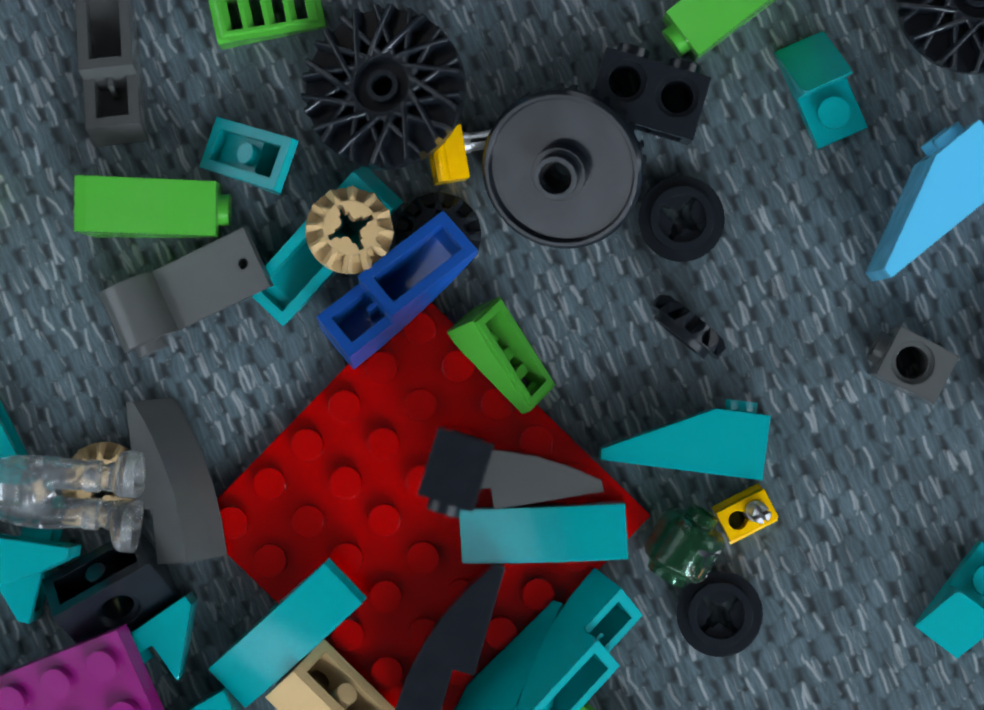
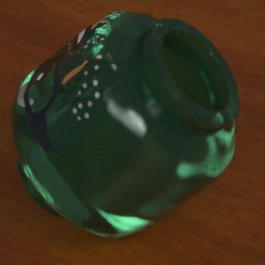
M690 504L687 510L678 507L666 509L645 542V553L650 558L648 563L650 570L668 583L681 588L685 587L687 583L696 584L703 582L725 547L722 534L715 528L719 521L717 517L696 504Z

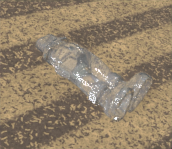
M126 450L119 454L116 462L107 465L104 464L103 460L89 459L85 461L43 455H16L0 458V521L17 526L41 529L82 528L84 530L98 531L99 527H102L110 532L111 543L115 550L122 553H134L141 534L144 515L143 501L132 499L103 501L102 498H76L58 495L55 493V490H84L85 492L100 493L103 490L113 492L118 497L137 499L142 495L145 488L146 468L144 454L141 451Z

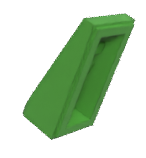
M208 0L217 43L222 50L327 28L321 0H304L308 18L297 19L294 0H282L286 21L276 23L272 0H259L265 24L260 26H254L250 0ZM237 3L243 28L233 30L228 5Z
M499 296L474 307L447 330V334L460 351L522 415L530 412L555 386L554 381ZM524 376L530 382L526 387L521 381Z

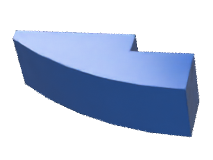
M443 210L385 256L372 264L370 269H366L357 276L358 285L316 316L320 330L354 370L420 314L478 254V249Z

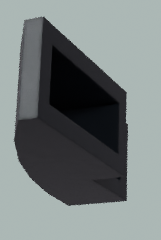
M495 563L487 566L445 608L426 635L408 670L395 710H441L452 671L456 670L475 675L504 575V563Z

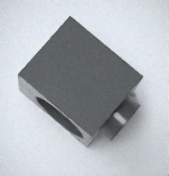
M893 326L888 334L881 331L873 341L866 357L867 360L873 362L867 374L924 404H935L959 356L903 326ZM906 347L913 349L919 357V368L909 378L902 376L896 368L897 355Z

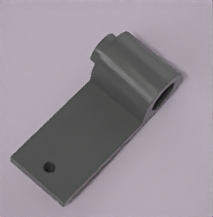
M242 227L152 272L142 273L114 284L101 291L98 296L124 353L136 351L138 358L142 359L167 348L169 345L165 337L274 285L248 228Z

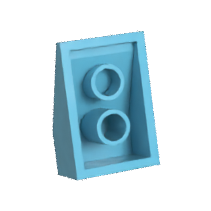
M980 120L965 127L957 121L949 128L945 127L920 147L926 156L913 166L865 272L872 282L892 278L984 203V124Z

